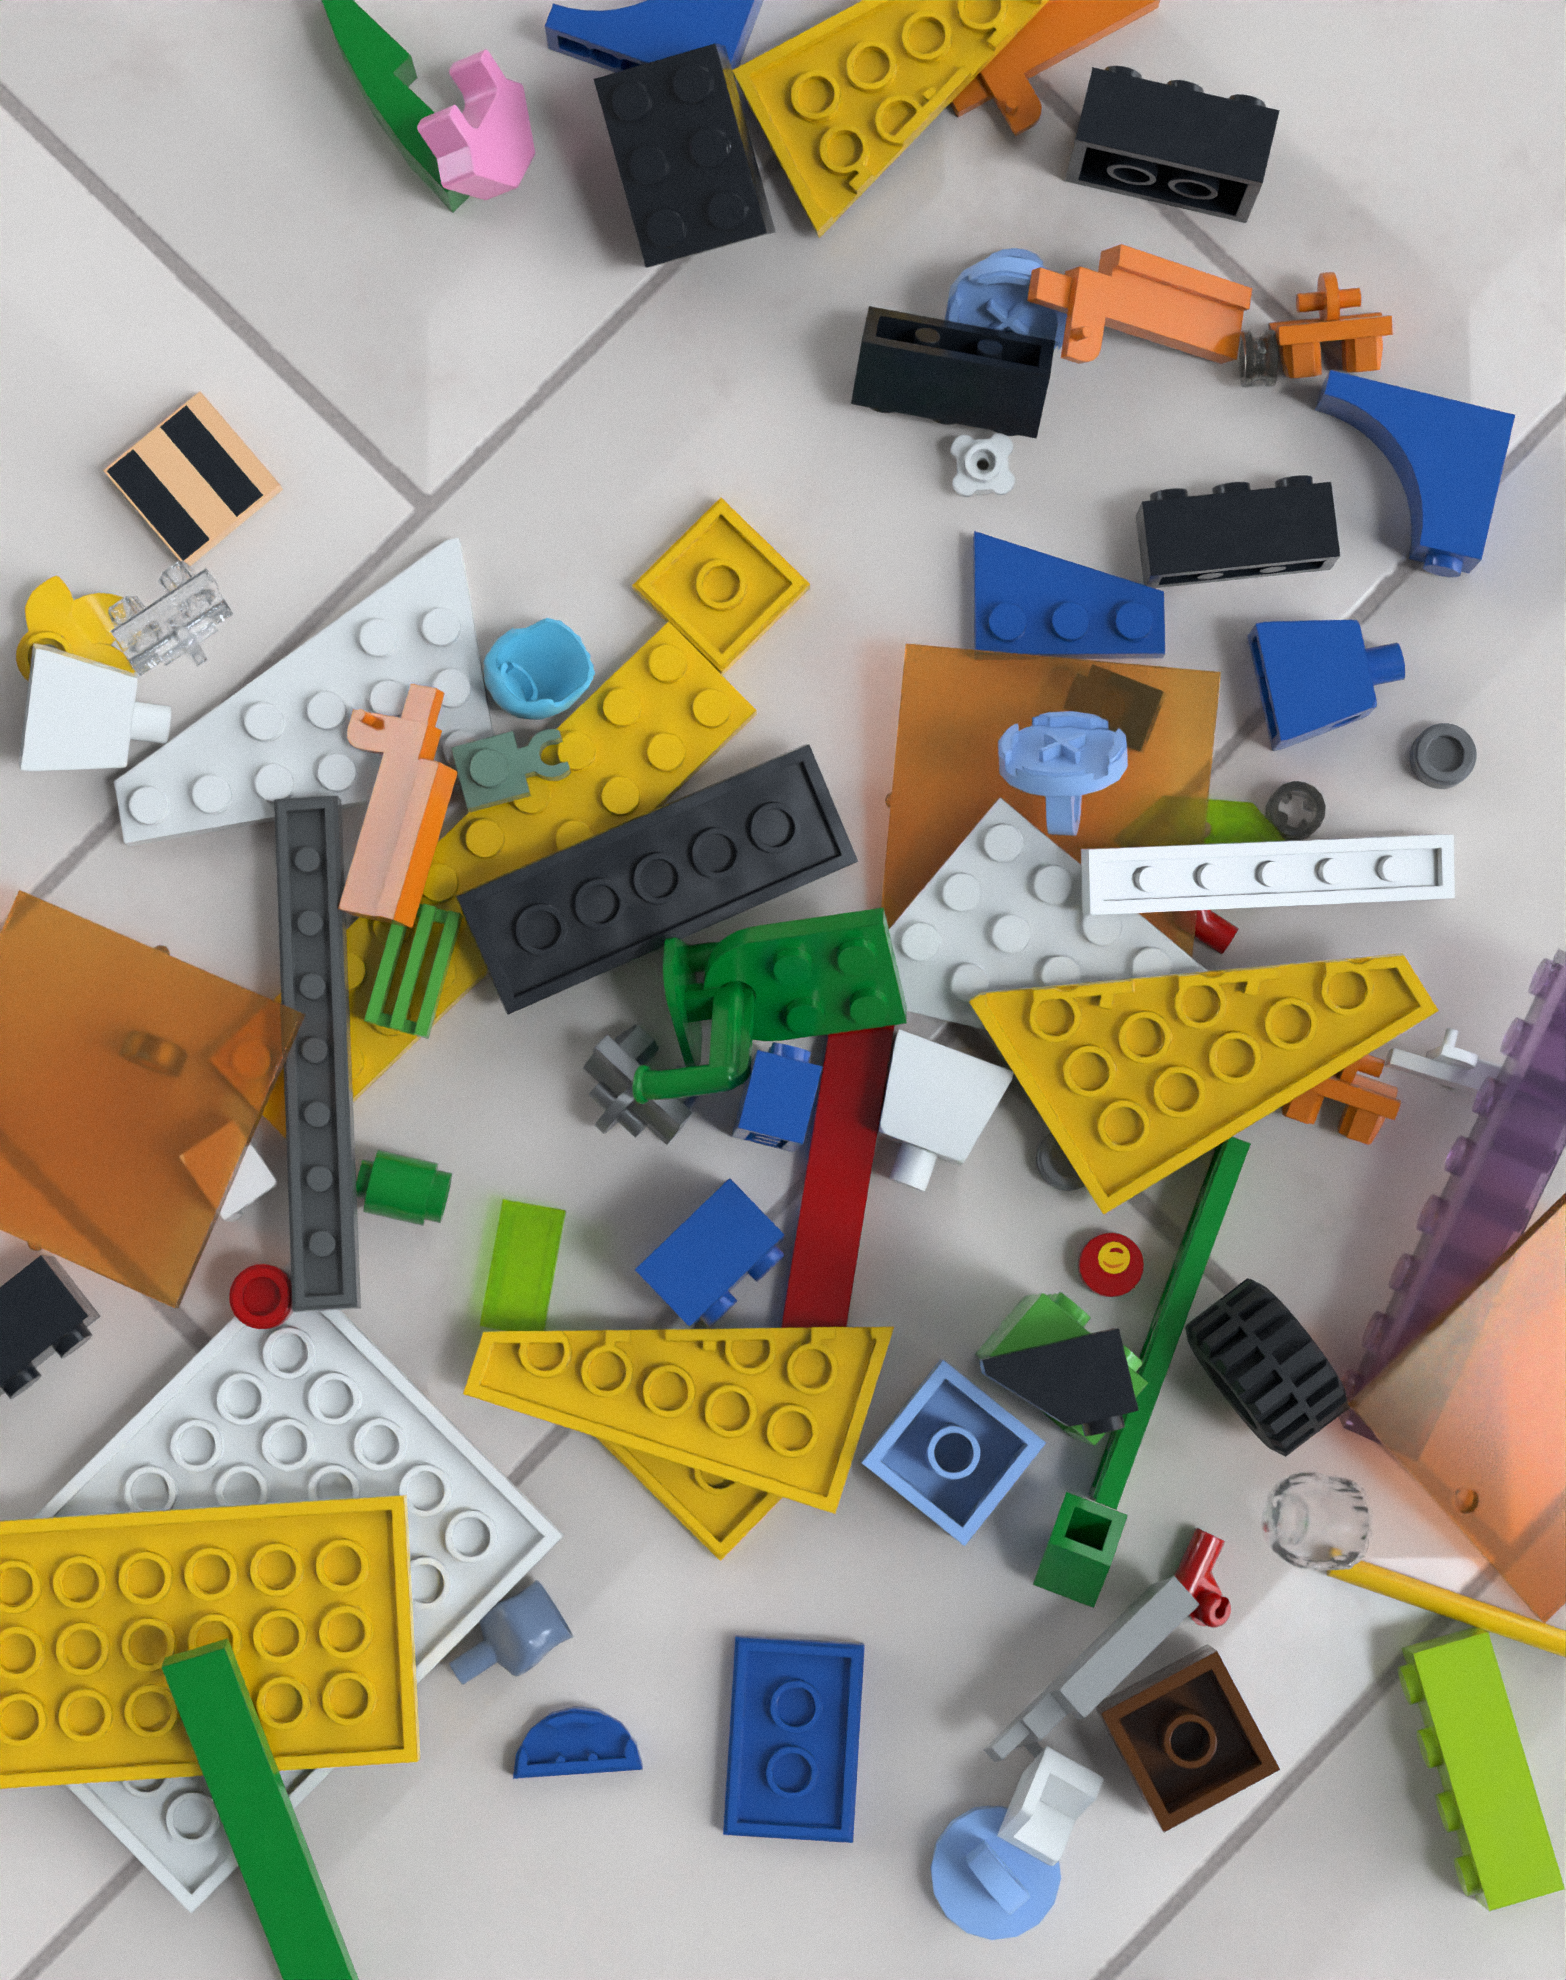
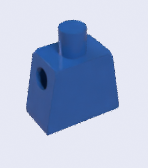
M1358 620L1256 623L1247 636L1272 751L1285 749L1369 716L1377 707L1374 686L1405 679V663L1400 645L1396 642L1365 649Z

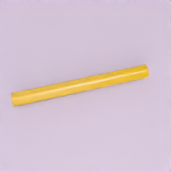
M1336 1551L1333 1552L1327 1568V1576L1566 1658V1630Z

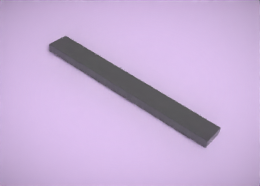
M338 795L275 799L292 1310L294 1312L361 1309L346 912L338 909L345 887L342 804Z

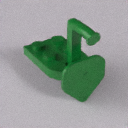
M884 907L747 927L728 935L720 942L689 945L677 937L667 938L665 940L663 958L664 990L686 1067L651 1070L647 1065L639 1066L633 1076V1097L637 1103L645 1104L649 1100L676 1099L731 1091L749 1078L751 1072L752 1040L783 1041L906 1024L907 1005ZM705 971L704 983H696L695 973ZM712 1019L709 1064L700 1065L702 1050L701 1021Z

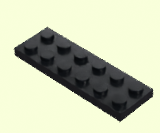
M805 744L459 893L455 897L503 1008L509 1015L665 946L667 938L677 937L678 939H683L858 862V859L810 744Z

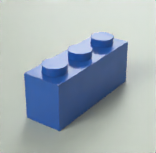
M775 1042L769 1047L768 1052L757 1050L751 1060V1072L744 1084L731 1137L789 1152H794L803 1145L823 1067L808 1063L810 1051Z

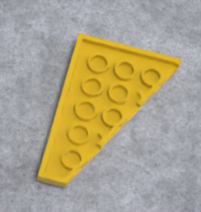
M1403 953L981 992L969 1000L972 1008L1103 1215L1439 1011Z

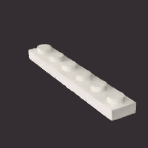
M1450 834L1081 849L1083 914L1087 915L1455 898L1454 835Z

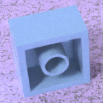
M940 1359L860 1461L965 1546L1046 1442L946 1361Z

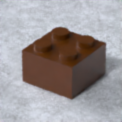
M1208 1644L1104 1699L1095 1708L1151 1815L1163 1832L1174 1828L1280 1770L1218 1651Z

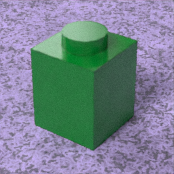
M1066 1492L1033 1585L1094 1608L1111 1567L1128 1515Z

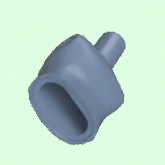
M536 1580L516 1596L498 1602L479 1621L483 1641L449 1664L463 1685L496 1663L500 1664L511 1675L517 1677L536 1666L554 1647L573 1638V1634L545 1588Z

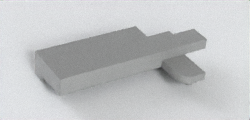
M1175 1576L1152 1584L984 1749L986 1754L994 1762L1003 1760L1015 1748L1025 1746L1036 1758L1044 1750L1038 1742L1069 1713H1072L1077 1720L1086 1718L1200 1604Z

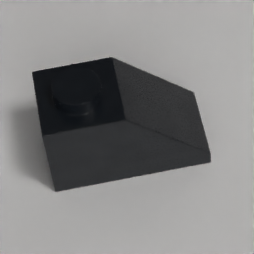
M1119 1328L1107 1329L979 1359L982 1374L1062 1424L1069 1427L1082 1424L1084 1436H1092L1124 1428L1125 1424L1122 1415L1139 1411Z

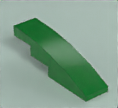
M321 0L343 60L373 116L408 165L449 210L454 213L470 196L442 186L437 158L417 129L422 118L435 112L409 88L418 78L411 55L354 0Z

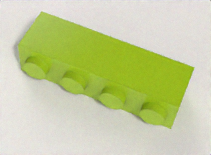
M1472 1627L1402 1647L1406 1665L1398 1667L1400 1683L1409 1705L1418 1703L1425 1728L1416 1731L1417 1740L1428 1769L1434 1767L1438 1769L1444 1792L1435 1794L1436 1804L1447 1833L1453 1831L1457 1833L1463 1856L1454 1858V1864L1465 1896L1475 1895L1477 1902L1488 1911L1565 1890L1489 1632L1481 1628Z

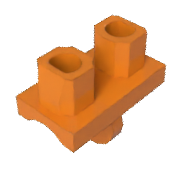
M1334 272L1320 273L1317 292L1296 294L1297 312L1319 311L1320 318L1268 323L1269 342L1279 345L1284 374L1288 378L1322 375L1320 342L1341 340L1344 372L1380 370L1383 336L1393 335L1392 316H1383L1381 312L1340 316L1341 308L1361 306L1360 288L1339 289Z
M1367 1054L1283 1105L1281 1109L1282 1115L1305 1124H1314L1324 1097L1345 1103L1344 1111L1337 1126L1338 1133L1346 1138L1370 1145L1382 1127L1385 1118L1395 1121L1401 1106V1100L1396 1099L1397 1087L1357 1074V1071L1377 1078L1380 1077L1385 1060Z

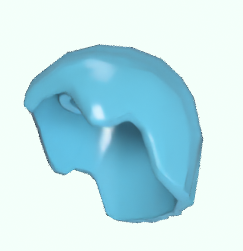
M545 618L526 628L510 629L497 639L483 662L485 685L491 693L493 700L510 715L529 720L549 718L570 708L589 688L595 671L593 669L594 665L590 661L591 655L586 651L581 637L575 634L562 621Z

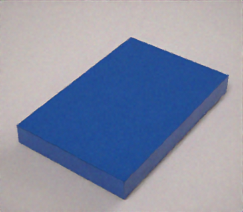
M735 1636L723 1835L853 1843L864 1643Z

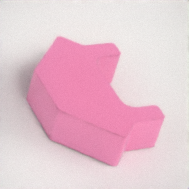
M485 49L454 62L449 70L450 76L463 94L465 101L463 112L461 113L456 105L450 106L422 118L417 129L437 158L442 186L452 191L488 200L518 188L535 155V148L523 85L507 79L489 51Z

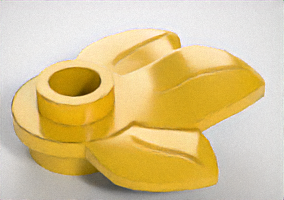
M57 575L40 584L27 600L25 616L28 632L21 638L16 650V663L22 676L29 682L33 643L50 644L59 650L134 673L136 666L132 660L112 646L124 622L125 599L108 593H94L73 600L71 591Z

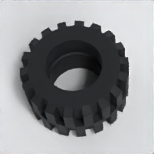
M1247 1278L1186 1324L1185 1330L1188 1344L1199 1363L1236 1413L1269 1449L1286 1457L1349 1409L1346 1390L1328 1359L1288 1308L1264 1285Z

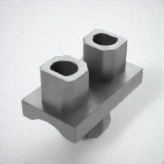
M636 1024L614 1040L607 1034L594 1047L593 1055L583 1067L599 1082L589 1093V1096L605 1110L595 1123V1127L603 1134H606L617 1123H620L636 1138L647 1126L668 1145L691 1116L690 1108L698 1096L649 1100L645 1104H639L635 1101L632 1092L635 1071L639 1066L646 1065L659 1049L655 1040Z

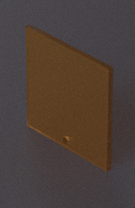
M906 644L892 792L888 793L885 797V804L890 808L881 908L884 907L888 928L890 929L999 797L1080 864L1081 849L1204 844V837H1208L1211 833V825L1206 822L1221 672ZM1074 711L1097 715L1108 721L1109 730L1116 732L1119 728L1126 735L1128 767L1118 781L1102 790L1082 795L1080 824L1076 836L1048 834L1045 796L1029 794L1009 785L999 774L998 740L1012 725L1018 723L1020 731L1032 726V717L1039 716V714ZM1197 910L1140 913L1191 957L1193 956Z
M19 890L0 933V1230L27 1241L28 1247L33 1251L47 1250L168 1306L179 1308L306 1014L169 955L170 951L164 945H157L153 948L39 897Z
M1566 1192L1470 1286L1462 1288L1459 1297L1348 1404L1533 1614L1544 1623L1566 1603Z

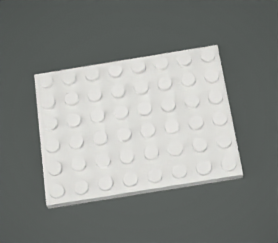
M289 1262V1263L282 1269V1270H284L286 1273H288V1275H289L290 1277H291V1262ZM341 1310L293 1311L288 1320L271 1329L248 1327L235 1316L33 1517L47 1518L407 1495L417 1684L564 1536ZM335 1767L279 1771L293 1809ZM204 1776L66 1785L190 1913L239 1866Z

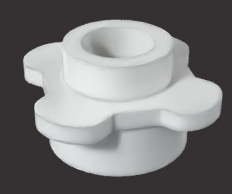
M996 433L990 439L974 440L969 435H961L953 441L951 454L957 459V475L953 478V488L959 495L970 497L973 494L986 495L993 492L997 495H1005L1012 490L1015 477L1009 471L1008 456L1013 450V443L1010 438L1002 433ZM986 460L989 464L988 469H978L977 462Z

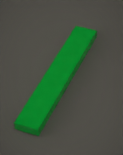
M1231 1137L1216 1146L1138 1357L1143 1364L1136 1373L1148 1382L1136 1397L1139 1411L1123 1414L1125 1427L1110 1433L1088 1493L1089 1499L1117 1510L1251 1143Z
M228 1638L165 1657L161 1668L283 1980H359Z

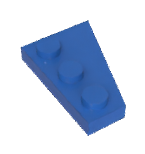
M974 531L975 660L1148 659L1164 657V591Z

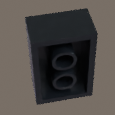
M714 43L594 79L646 268L776 232L726 46Z
M1108 66L1105 70L1092 67L1065 181L1246 223L1263 184L1280 110L1268 108L1262 100L1250 95L1235 94L1229 98L1207 94L1204 93L1202 87L1189 81L1171 80L1164 84L1142 79V75L1139 72L1124 66Z

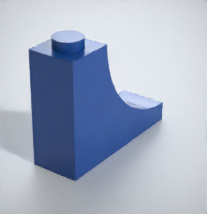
M646 0L636 5L603 11L573 9L553 3L545 23L548 49L616 73L717 43L726 46L733 70L740 65L764 0Z
M1330 370L1320 387L1315 411L1331 415L1359 430L1383 452L1393 466L1402 483L1410 510L1411 546L1408 559L1423 562V569L1438 576L1459 577L1461 572L1470 573L1482 560L1515 415Z

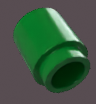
M378 1150L374 1162L362 1160L356 1181L357 1198L365 1199L363 1210L365 1213L424 1226L426 1220L441 1223L451 1186L452 1173L438 1170V1163Z

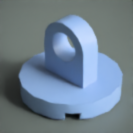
M1011 248L992 253L985 260L963 270L950 287L945 320L1055 340L1054 349L1058 346L1059 350L1063 344L1067 314L1027 301L1032 270L1045 267L1037 254L1025 249Z
M1074 711L1039 714V716L1032 717V726L1019 731L1018 723L1014 724L998 740L999 774L1009 785L1029 794L1045 796L1048 834L1076 836L1080 824L1082 795L1102 790L1118 781L1128 767L1126 735L1119 728L1116 732L1109 730L1108 721L1094 714Z
M991 1805L974 1807L949 1823L936 1841L930 1868L933 1892L946 1917L966 1933L996 1940L1017 1937L1042 1921L1055 1904L1061 1881L1059 1861L1054 1866H1050L998 1837V1832L1008 1808L1003 1806L991 1807Z

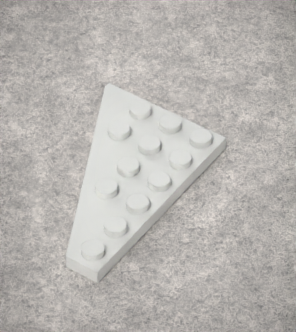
M459 538L445 540L115 780L124 843L130 847L275 821V799L338 795L341 799L342 809L368 805L383 755L361 751L349 743L347 728L353 709H363L367 712L401 718L410 684L437 688L445 693L435 727L442 730L434 761L441 762L457 771L451 747L494 736ZM458 773L453 789L462 788Z
M999 797L889 929L907 1011L984 1030L986 1028L969 1003L971 998L981 992L1208 971L1140 913L1083 914L1081 864L1001 797Z

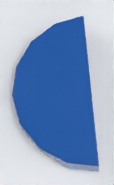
M573 1706L551 1712L530 1728L516 1753L513 1779L643 1770V1763L636 1740L621 1721L600 1709Z

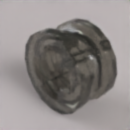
M1250 330L1242 331L1239 342V376L1242 388H1250L1256 380L1264 382L1265 387H1274L1278 371V348L1275 331L1265 330L1264 335L1261 337L1253 336Z
M1292 781L1283 784L1270 796L1265 806V819L1268 828L1275 836L1285 841L1303 840L1321 826L1325 818L1326 805L1323 796L1314 786L1306 782ZM1292 795L1303 798L1302 808L1311 812L1310 822L1308 823L1306 819H1302L1298 823V828L1287 825L1288 814L1279 811L1280 801L1282 800L1285 804H1288L1292 800Z

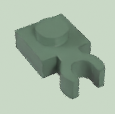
M556 729L543 730L530 740L528 746L521 748L517 746L513 731L451 747L468 811L474 812L531 796L526 778L538 776L547 781H559L569 776L571 771L568 762L547 765L541 760L542 751L547 746L563 742L560 731Z

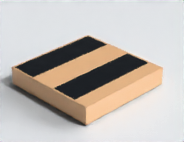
M201 391L103 470L186 569L283 490L278 481Z

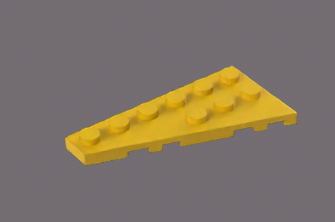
M862 0L732 70L745 99L819 238L1049 0Z
M894 1326L483 1332L463 1394L836 1514Z

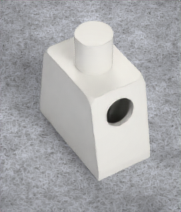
M33 643L18 761L20 770L51 771L126 767L130 739L167 743L171 721V706L136 702L138 678L134 673L46 645Z
M899 1029L893 1046L877 1135L901 1144L889 1179L925 1192L937 1158L961 1166L1009 1086L1014 1075L1013 1071Z

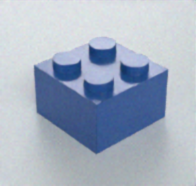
M729 1178L655 1249L635 1271L689 1327H694L702 1320L711 1328L738 1301L730 1291L745 1276L749 1274L757 1283L784 1257V1253L777 1246L785 1239V1234Z

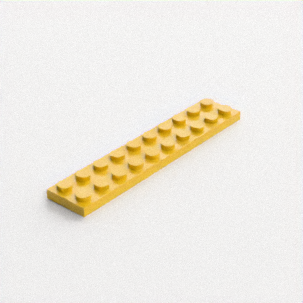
M669 621L556 728V730L560 731L563 742L547 746L542 751L541 760L547 765L568 762L571 771L569 776L559 781H547L538 776L526 778L531 796L469 812L437 842L420 904L435 906L437 909L461 913L463 918L432 1027L488 974L455 895L663 806L757 715V710ZM359 917L346 929L353 1103L421 1038L364 1021L391 924ZM417 917L415 918L413 928L407 927L384 1008V1014H393L419 922ZM433 922L407 1020L418 1021L444 928L443 924ZM280 993L210 1061L286 1139L282 1004Z

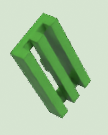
M419 904L416 915L419 918L393 1014L388 1015L383 1012L407 927L391 924L364 1021L429 1039L463 916L461 913L454 911L437 909L435 906ZM433 922L443 924L444 928L418 1021L414 1022L406 1018Z

